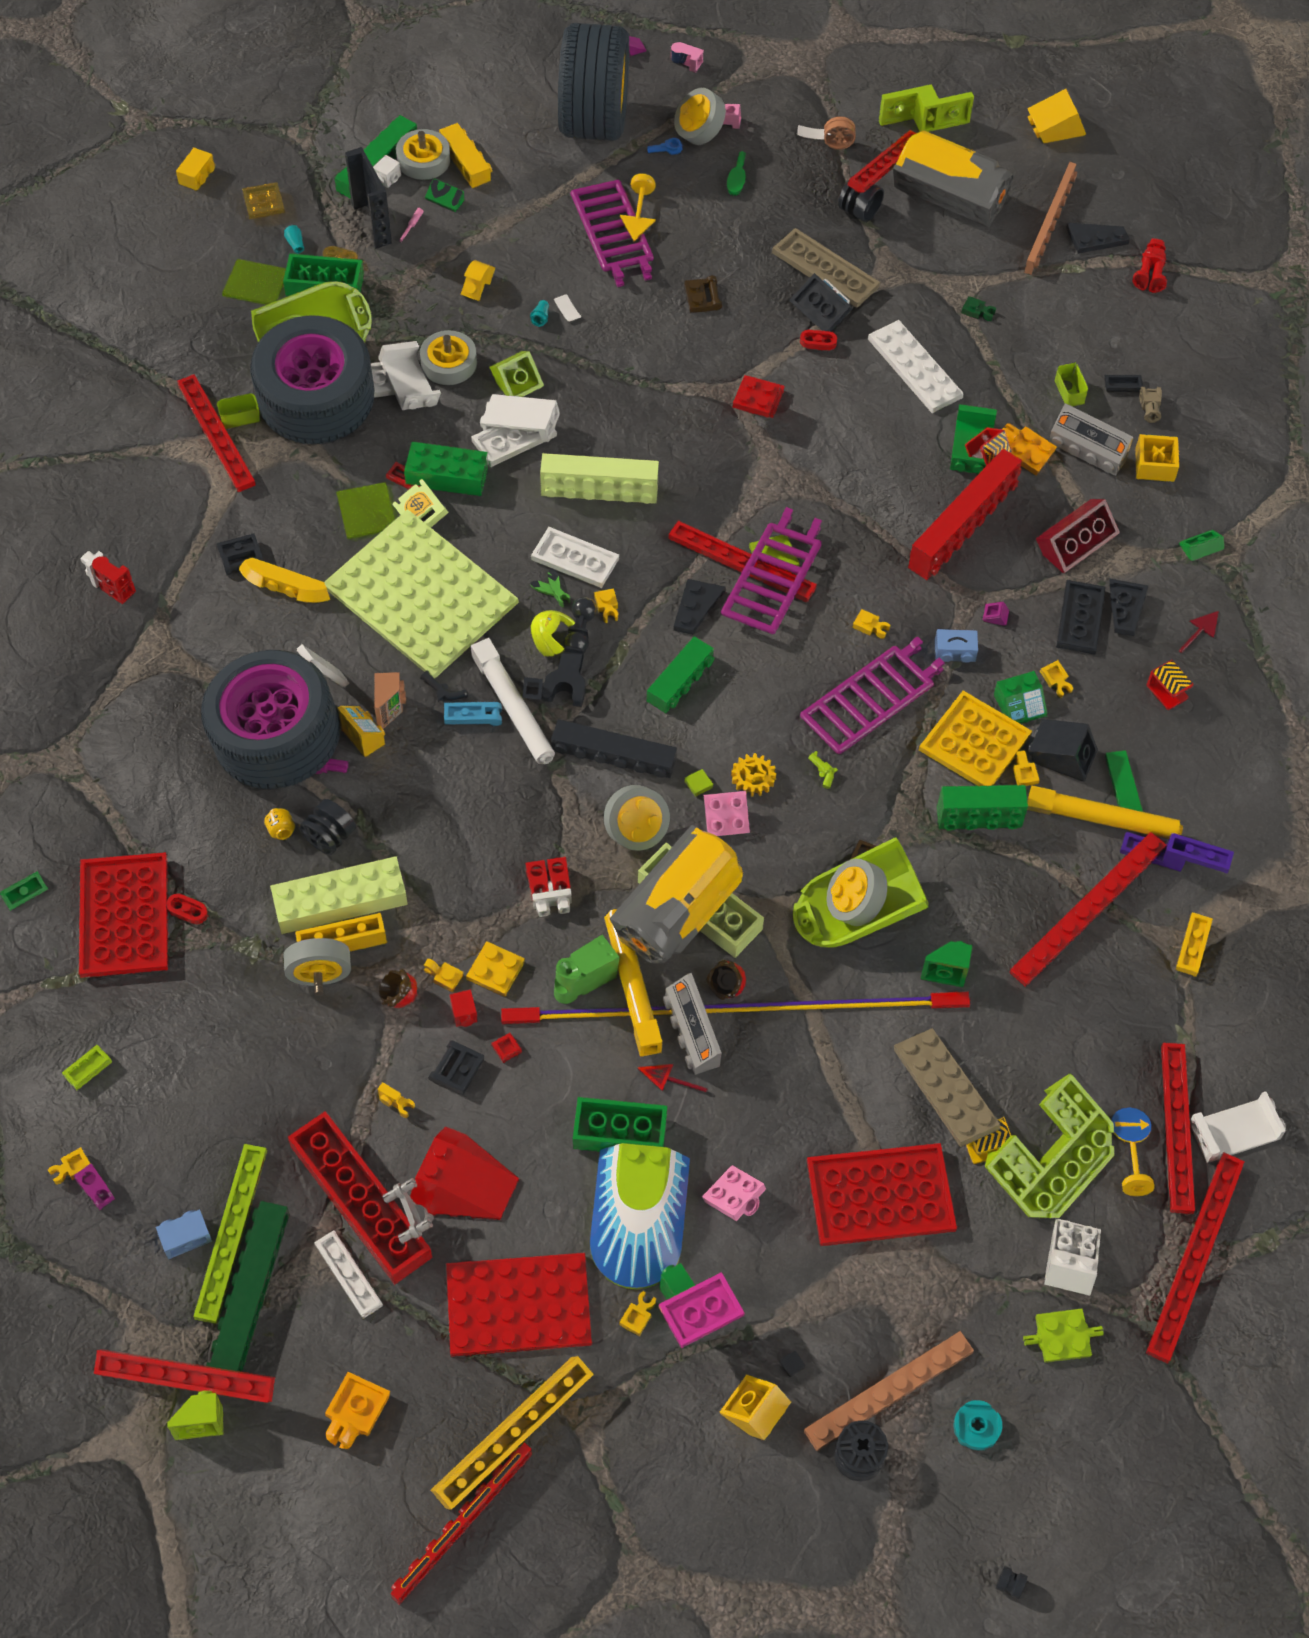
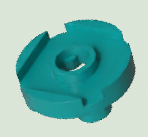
M973 1400L967 1402L958 1410L954 1418L953 1428L958 1442L962 1446L973 1450H985L994 1446L1000 1437L1002 1419L989 1403ZM975 1420H979L980 1424L984 1425V1428H981L980 1431H976L971 1425L975 1423Z

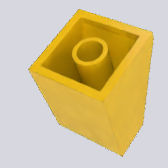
M1066 89L1027 108L1030 114L1027 118L1031 126L1035 125L1036 128L1033 129L1037 139L1041 137L1043 143L1086 135L1080 116Z

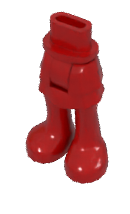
M1151 239L1147 249L1142 254V268L1132 278V283L1139 290L1147 288L1150 268L1154 270L1149 291L1152 293L1160 292L1167 286V279L1162 274V269L1166 264V246L1163 240Z

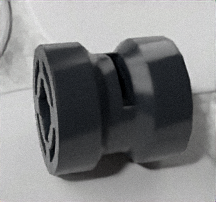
M1004 1565L995 1589L1002 1592L1008 1591L1011 1593V1596L1019 1599L1028 1576L1022 1573L1016 1574L1011 1568Z

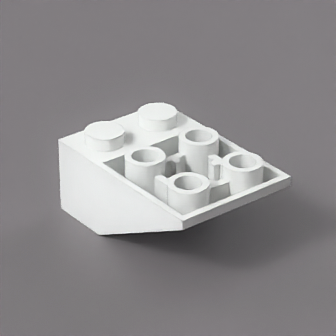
M1055 1219L1044 1284L1090 1296L1097 1276L1101 1229Z

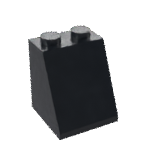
M1042 719L1040 726L1036 729L1035 738L1029 745V754L1035 764L1080 781L1086 780L1098 751L1089 724Z

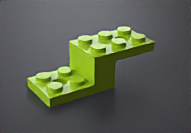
M932 84L883 94L879 123L883 126L914 119L919 131L924 130L927 132L970 123L974 95L972 92L939 99Z

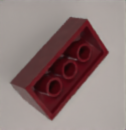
M1090 499L1038 536L1036 541L1043 556L1062 573H1066L1120 532L1106 499Z

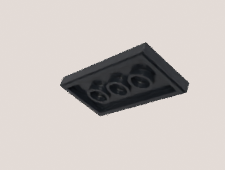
M1066 580L1056 648L1096 654L1105 586Z

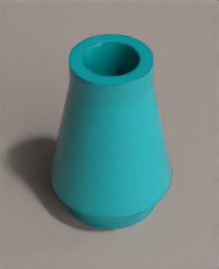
M296 225L288 226L284 230L285 239L294 250V253H302L304 246L301 229Z
M539 301L536 308L531 312L530 319L533 325L541 327L547 323L549 308L547 301Z

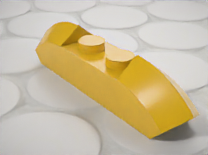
M255 558L246 559L239 567L242 575L258 587H266L271 591L284 593L291 598L295 597L303 602L315 603L330 600L326 585L322 581Z

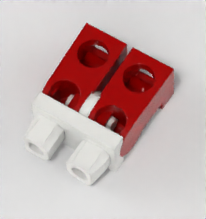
M88 551L81 557L82 563L86 566V575L90 577L94 587H100L102 591L121 604L125 603L136 592L130 571L124 565L117 568L100 551L95 555Z
M566 857L547 859L550 881H548L545 860L527 862L526 874L533 908L537 910L539 917L550 915L549 907L558 906V912L561 914L569 913L572 897Z

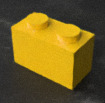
M193 148L176 170L178 184L198 190L205 183L209 174L215 169L213 155Z

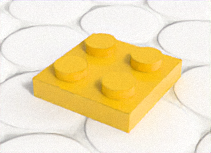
M486 941L466 975V980L505 997L523 967L525 958Z

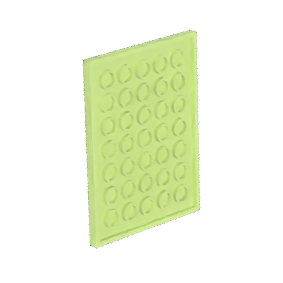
M408 509L324 582L328 592L424 672L429 670L433 678L440 675L519 603L515 595Z

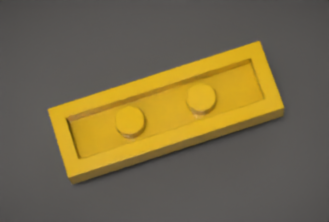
M1191 913L1175 970L1197 976L1212 924V918Z

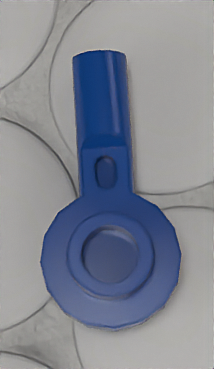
M670 138L665 143H661V145L647 146L648 153L666 151L669 154L675 155L682 151L683 145L678 138Z

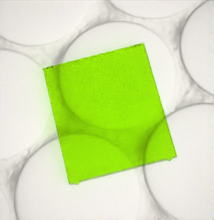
M237 259L222 291V296L265 305L277 301L284 285L283 280L286 268Z
M386 482L336 492L347 539L381 533L395 521Z

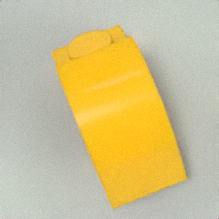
M476 260L472 261L464 275L466 279L461 295L479 301L484 285H490L496 267Z

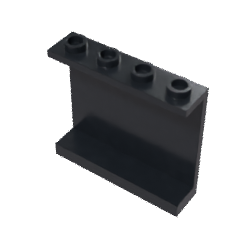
M360 147L345 152L351 204L354 210L368 205L375 249L392 244L386 190L363 148Z

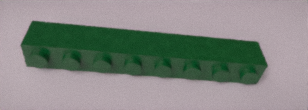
M260 1201L259 1208H255L252 1221L254 1224L252 1230L249 1229L246 1235L245 1242L247 1246L239 1257V1265L241 1266L239 1272L233 1276L232 1287L234 1288L232 1294L227 1296L225 1302L226 1314L219 1321L218 1331L220 1333L218 1339H215L212 1343L211 1354L213 1355L211 1362L206 1364L208 1367L243 1371L290 1216L287 1206Z

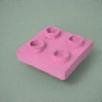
M746 791L704 795L707 832L716 836L750 833Z
M732 1165L702 1198L708 1205L737 1221L743 1214L751 1216L757 1211L759 1196L766 1190L764 1183Z

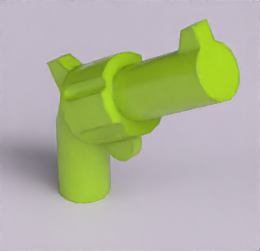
M815 751L808 759L818 767L819 776L825 777L822 786L830 789L834 773L838 769L833 768L827 762L824 763L817 756L818 752Z

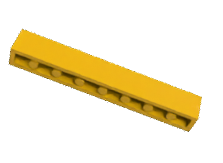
M578 1356L571 1357L431 1489V1492L446 1509L452 1510L594 1374Z

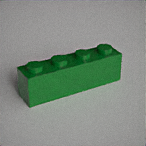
M694 636L648 688L646 702L664 713H667L671 708H675L679 698L683 694L686 695L691 684L700 679L703 670L712 665L714 661V648Z

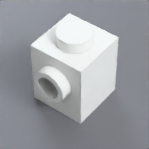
M387 155L373 167L381 183L387 188L401 176L400 162Z

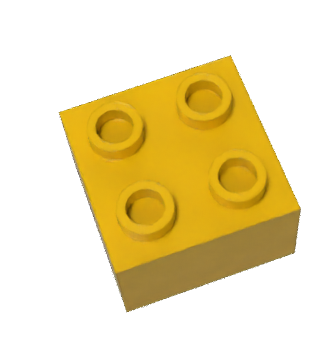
M1140 434L1135 448L1136 479L1174 482L1179 469L1178 437Z

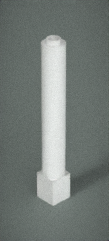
M487 638L471 645L473 660L481 673L487 677L538 764H548L553 760L555 752L502 665L500 655L491 640Z

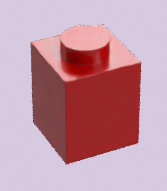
M471 990L449 994L456 1027H467L478 1022Z

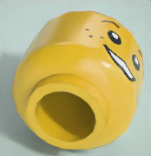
M275 808L265 817L264 823L272 838L284 840L292 835L295 823L288 810Z

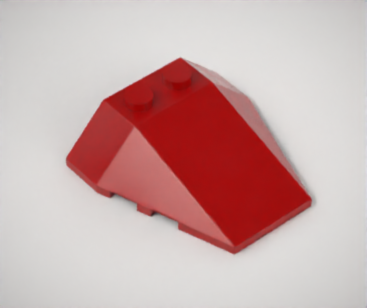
M445 1126L435 1136L415 1177L417 1187L412 1189L410 1197L415 1204L422 1205L432 1215L445 1214L451 1217L460 1215L471 1216L472 1218L501 1220L519 1178L469 1136Z

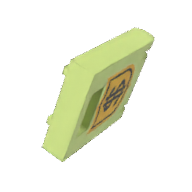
M421 479L419 482L422 486L419 487L415 484L399 498L401 503L398 504L395 501L393 506L400 515L408 509L419 519L434 509L435 513L424 521L431 528L449 512L424 480Z

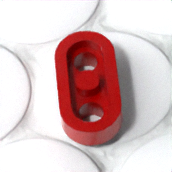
M805 330L800 335V344L807 349L832 350L837 345V336L830 331Z
M173 894L166 902L168 912L171 915L191 924H201L208 917L207 908L203 903L185 895ZM178 905H181V906H182V907L179 908V909H176V908H175V907L178 906ZM196 913H200V916L194 917Z

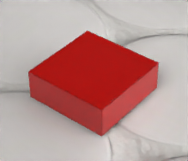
M511 1033L491 1043L492 1048L502 1063L522 1053V1049Z

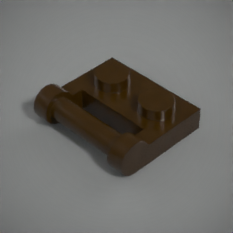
M711 275L706 279L684 281L690 313L717 311L722 308V302L719 299L716 287V276ZM704 288H710L711 302H707Z

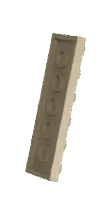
M796 228L772 248L774 255L808 277L815 273L822 280L827 279L856 308L880 287L879 281Z
M933 1028L894 1045L895 1053L960 1147L1000 1130V1123Z

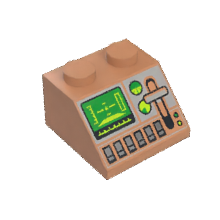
M399 672L375 673V714L377 725L384 729L403 712L402 704H406L404 680H400Z

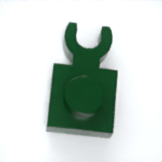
M968 296L961 313L976 319L982 316L986 321H992L996 308L994 306H985V301Z

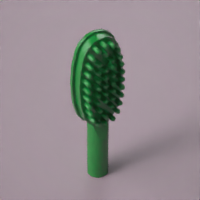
M743 151L739 152L736 167L730 171L727 179L728 192L733 196L739 195L745 183L743 165L746 153Z

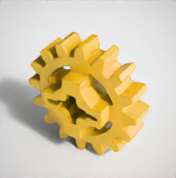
M754 753L753 757L750 758L746 754L744 760L739 757L738 763L733 764V770L731 771L732 784H736L737 791L743 789L746 793L750 792L751 797L754 796V793L762 796L763 790L768 793L769 788L774 787V780H776L775 766H771V760L764 761V755L757 758V754Z

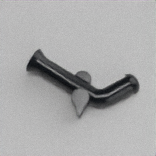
M426 670L420 677L421 680H425L437 691L438 702L444 699L452 701L467 698L469 695L467 689L449 692L448 685L445 683L440 684L430 675L429 670Z

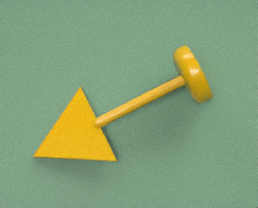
M637 174L631 180L632 190L639 194L636 217L620 215L633 241L656 221V219L640 217L643 196L651 194L656 186L653 177L647 174Z

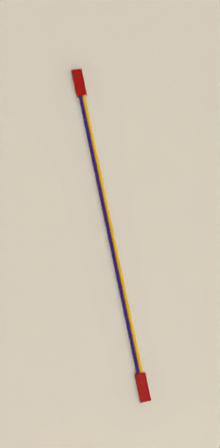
M969 992L931 993L928 997L704 1005L706 1013L930 1005L932 1009L970 1007ZM665 1006L651 1007L653 1015L672 1014L671 1010L666 1009ZM540 1007L501 1008L502 1024L540 1023L542 1019L631 1016L629 1008L547 1011L540 1010Z

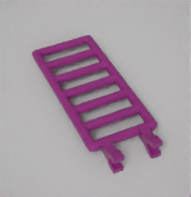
M614 180L572 190L570 192L600 266L604 272L612 271L616 286H624L622 279L624 274L620 268L639 264L642 270L644 280H651L650 272H652V268L648 262L653 261L654 256L644 233L638 237L640 243L602 251L600 245L632 237L627 231L596 238V232L623 227L625 224L620 219L591 226L589 221L627 212L628 216L636 217L621 181ZM616 188L618 191L616 194L581 201L579 197ZM622 200L623 203L622 206L587 214L584 209ZM642 249L645 253L643 256L607 264L605 259Z
M786 507L778 525L774 523L767 525L725 602L721 614L764 632L775 634L822 546V542L815 539L821 530L822 520L814 518L807 535L798 533L787 528L792 520L793 509ZM772 532H776L811 545L812 548L807 553L769 538ZM766 545L805 561L802 567L761 552ZM757 560L798 575L793 582L758 569L754 565ZM752 574L787 587L790 590L784 596L746 580ZM743 588L778 601L782 605L778 611L738 595ZM734 603L774 617L771 625L731 611Z
M917 636L902 650L897 646L888 649L800 713V717L835 753L842 754L934 686L931 678L943 672L942 666L945 662L939 657L931 666L922 671L909 658L922 650L920 645L923 644V641ZM895 655L924 684L915 689L887 660ZM880 666L909 695L902 700L898 699L872 671ZM866 677L894 706L884 711L856 682ZM850 687L879 717L869 722L841 693ZM835 699L863 728L854 733L826 704ZM820 710L848 739L839 745L810 715Z

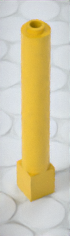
M1031 785L1028 796L1027 810L1048 815L1053 813L1143 834L1152 832L1155 836L1169 839L1172 833L1181 835L1183 825H1180V820L1059 794L1055 790Z
M617 909L611 910L604 919L612 948L620 957L618 971L631 1015L639 1055L642 1057L662 1053L660 1031L652 1013L636 951L620 941L609 919Z

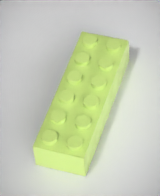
M542 453L540 470L541 496L642 502L646 504L657 503L659 461Z
M665 843L638 870L639 884L672 848L668 843ZM732 893L700 931L736 958L763 930L764 917Z
M397 856L270 886L281 934L408 905Z

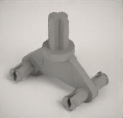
M413 1178L403 1184L398 1183L394 1185L393 1190L383 1194L384 1201L387 1204L397 1197L400 1198L410 1223L409 1230L398 1235L402 1244L412 1238H419L422 1236V1232L433 1227L432 1220H434V1216L428 1213L427 1209L422 1205L415 1204L407 1193L409 1190L417 1187L416 1181Z

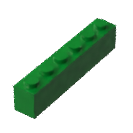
M399 115L384 131H381L364 149L372 166L374 167L385 155L395 160L397 158L396 146L398 141L405 134L417 130V124ZM346 166L334 178L337 192L351 199Z

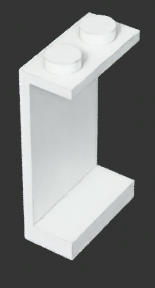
M417 341L383 345L379 354V361L402 410L437 405L441 394L440 390H431L416 356L419 349Z
M492 394L490 401L486 404V411L484 416L481 417L480 425L483 431L492 426L539 431L541 440L549 442L560 412L556 400Z
M1263 1092L1258 1100L1205 1117L1200 1112L1194 1114L1190 1119V1128L1207 1163L1220 1159L1223 1152L1234 1155L1280 1140L1286 1132L1285 1123L1282 1118H1279L1275 1103L1272 1098H1269L1267 1092Z

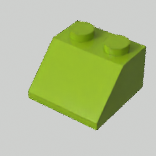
M521 351L490 366L497 385L506 396L523 397L544 386L530 351Z
M201 1391L198 1395H192L167 1422L168 1429L175 1440L224 1435L223 1406L217 1394L212 1391Z

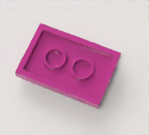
M722 1272L659 1304V1309L681 1348L730 1324L745 1314Z

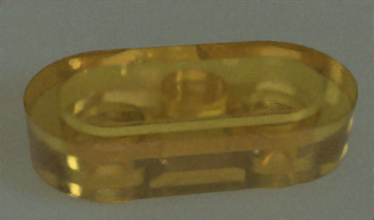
M329 246L323 250V257L358 259L356 252L344 248Z

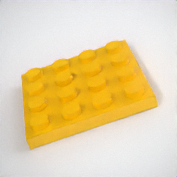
M962 691L921 743L919 751L977 786H993L1017 755L1016 752L1020 751L1030 738L1032 731L974 696Z

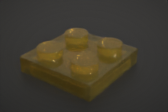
M277 182L242 188L249 219L285 213Z

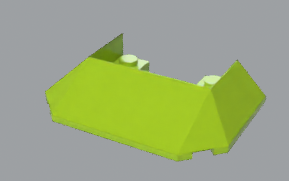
M1072 1074L1066 1075L1044 1090L1047 1096L1039 1105L1063 1132V1135L1039 1161L1035 1159L1016 1135H1011L997 1151L988 1152L985 1168L1028 1217L1060 1218L1114 1156V1146H1112L1114 1123Z

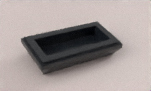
M1104 375L1107 392H1140L1141 387H1143L1141 375Z

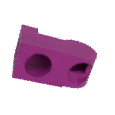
M91 1163L74 1175L76 1182L99 1210L115 1200L113 1194Z

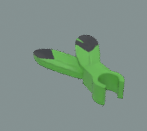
M549 570V584L541 581L530 582V586L534 590L554 596L561 607H564L563 600H567L570 603V595L560 589L559 575L556 570Z

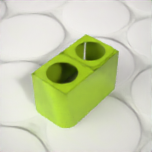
M1071 363L1059 366L1054 381L1064 403L1072 407L1084 404L1088 386L1078 364ZM1063 381H1070L1073 385L1072 389L1067 390Z
M252 393L221 399L217 402L225 429L260 422L259 407L256 397Z

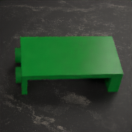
M959 404L950 470L979 474L986 467L984 459L968 456L965 444L987 427L994 428L997 414L996 409Z

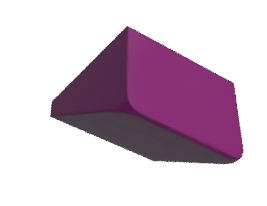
M629 36L630 56L646 52L640 38Z
M1004 602L986 604L982 620L988 623L1006 625L1009 609Z

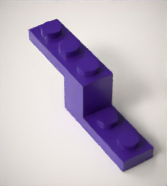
M1126 832L1120 853L1127 855L1145 837ZM1172 833L1166 849L1152 863L1181 872L1185 862L1188 861L1228 874L1234 852Z

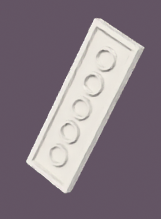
M900 320L869 334L868 340L931 413L963 398V392Z

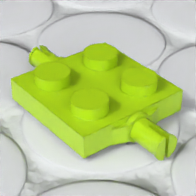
M1083 1309L1037 1314L1035 1316L1037 1323L1036 1335L1023 1336V1341H1025V1346L1038 1344L1043 1353L1044 1363L1091 1357L1090 1337L1103 1336L1104 1332L1102 1331V1326L1088 1328Z

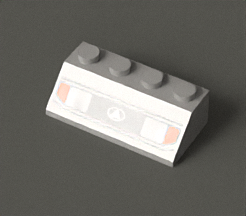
M1066 403L1051 430L1049 442L1057 446V448L1115 476L1126 462L1133 436Z
M692 973L687 974L666 988L663 1001L666 1009H670L673 1016L670 1019L673 1028L679 1031V1045L681 1049L685 1048L687 1056H685V1061L688 1069L692 1068L694 1075L720 1067L722 1053Z

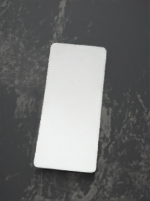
M798 125L797 135L812 139H824V129H814Z
M567 294L554 299L567 321L581 317Z

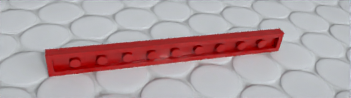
M1150 832L1010 969L1009 973L1026 987L1166 849L1167 844Z
M1225 1152L1221 1154L1146 1351V1354L1167 1364L1171 1360L1245 1162Z

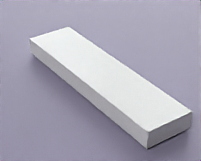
M303 644L297 648L298 653L308 662H312L323 675L341 687L345 688L349 684L341 671Z
M334 1230L314 1242L316 1248L363 1319L383 1307L382 1302Z

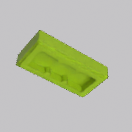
M96 1045L64 1070L62 1075L78 1090L111 1064L112 1060Z

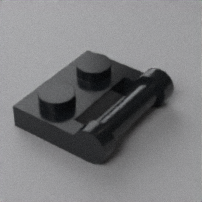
M255 533L216 543L226 575L239 570V567L245 560L229 564V561L254 554L256 556L254 557L255 559L264 561Z
M450 1040L447 1045V1051L435 1071L430 1073L428 1079L435 1084H441L464 1095L485 1057L481 1053ZM459 1053L460 1055L447 1077L443 1076L454 1054Z

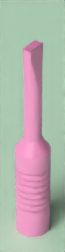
M417 208L408 222V227L400 238V242L403 241L410 229L416 225L422 216L423 210L421 208Z

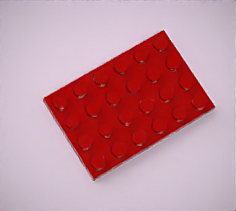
M166 852L80 860V978L168 970V909L166 906L168 900V869Z
M941 1143L807 1157L806 1161L820 1246L956 1232L957 1230Z
M585 1253L446 1263L451 1357L592 1346Z

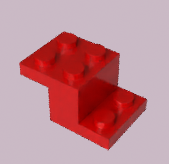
M744 375L734 398L732 408L773 418L784 393L785 386Z

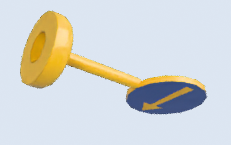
M1122 1108L1115 1112L1111 1121L1114 1123V1134L1124 1142L1130 1143L1134 1175L1124 1179L1122 1188L1123 1192L1127 1195L1144 1196L1154 1190V1181L1150 1176L1139 1173L1136 1143L1147 1139L1151 1132V1122L1149 1117L1138 1109Z

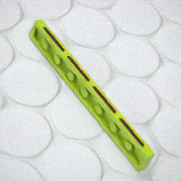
M248 1144L243 1146L193 1316L195 1320L218 1324L266 1158L267 1149L264 1147Z

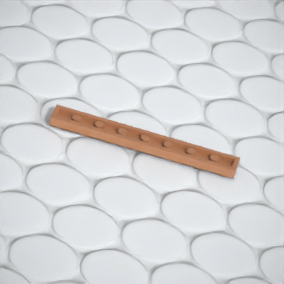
M1069 162L1027 259L1024 273L1031 275L1034 268L1039 266L1041 260L1039 256H1043L1046 249L1044 244L1049 243L1051 237L1050 230L1054 231L1057 222L1055 219H1059L1062 211L1060 207H1064L1067 196L1065 195L1070 194L1071 182L1076 180L1078 172L1075 171V163Z
M961 1331L811 1424L804 1429V1433L816 1451H819L838 1439L843 1428L851 1422L870 1419L965 1359L974 1350Z

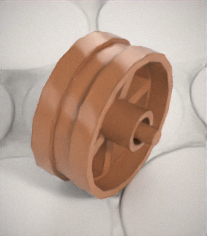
M835 117L826 122L824 125V141L830 148L845 149L854 143L856 133L855 124L852 120L846 117Z

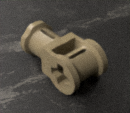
M1141 387L1140 404L1142 405V410L1146 411L1144 419L1149 423H1155L1161 419V413L1159 412L1162 397L1161 387L1156 389Z

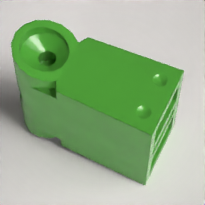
M603 935L573 952L569 958H562L558 961L554 983V997L558 1002L563 1004L571 1003L578 998V995H585L617 978L620 957Z

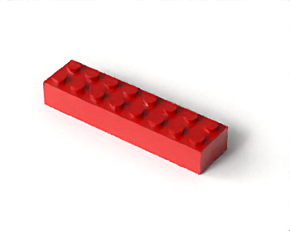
M1002 449L914 542L908 568L926 580L932 575H936L941 565L949 561L952 553L961 548L963 541L966 538L969 539L974 533L977 526L980 527L984 523L988 514L991 515L995 511L997 504L1004 502L1009 491L1015 490L1019 483L1018 476L1022 471L1020 468L1022 460L1007 450Z
M326 1111L288 1136L292 1150L394 1285L432 1258L431 1248L422 1236L417 1239L412 1238L404 1244L400 1242L398 1235L409 1230L410 1223L408 1218L394 1200L388 1204L384 1201L383 1194L388 1192Z

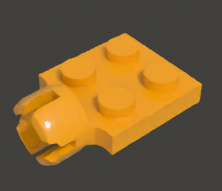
M1007 423L1005 425L1006 428H1002V430H1005L1012 451L1010 453L1022 460V467L1037 476L1055 452L1057 446L1026 426L1024 429L1019 430L1012 424Z
M347 1372L325 1412V1416L332 1420L326 1431V1439L335 1446L339 1441L341 1442L339 1448L349 1449L359 1434L369 1436L391 1395L390 1391Z

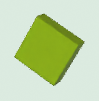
M703 769L685 777V783L695 797L713 788V783Z

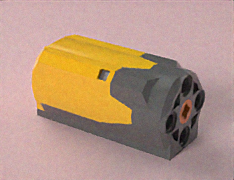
M924 130L909 138L893 168L894 187L987 227L991 226L996 215L1002 210L1014 177L1010 170L1001 167L996 160Z
M691 825L609 918L620 941L636 951L649 963H665L672 954L681 953L742 882L743 871L736 852L716 835Z

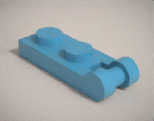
M499 702L444 703V723L491 724L498 726L502 724V716L500 715L502 704Z

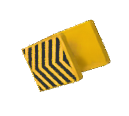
M1005 1118L997 1119L1000 1123V1130L966 1145L973 1164L986 1162L988 1152L997 1151L1011 1136Z

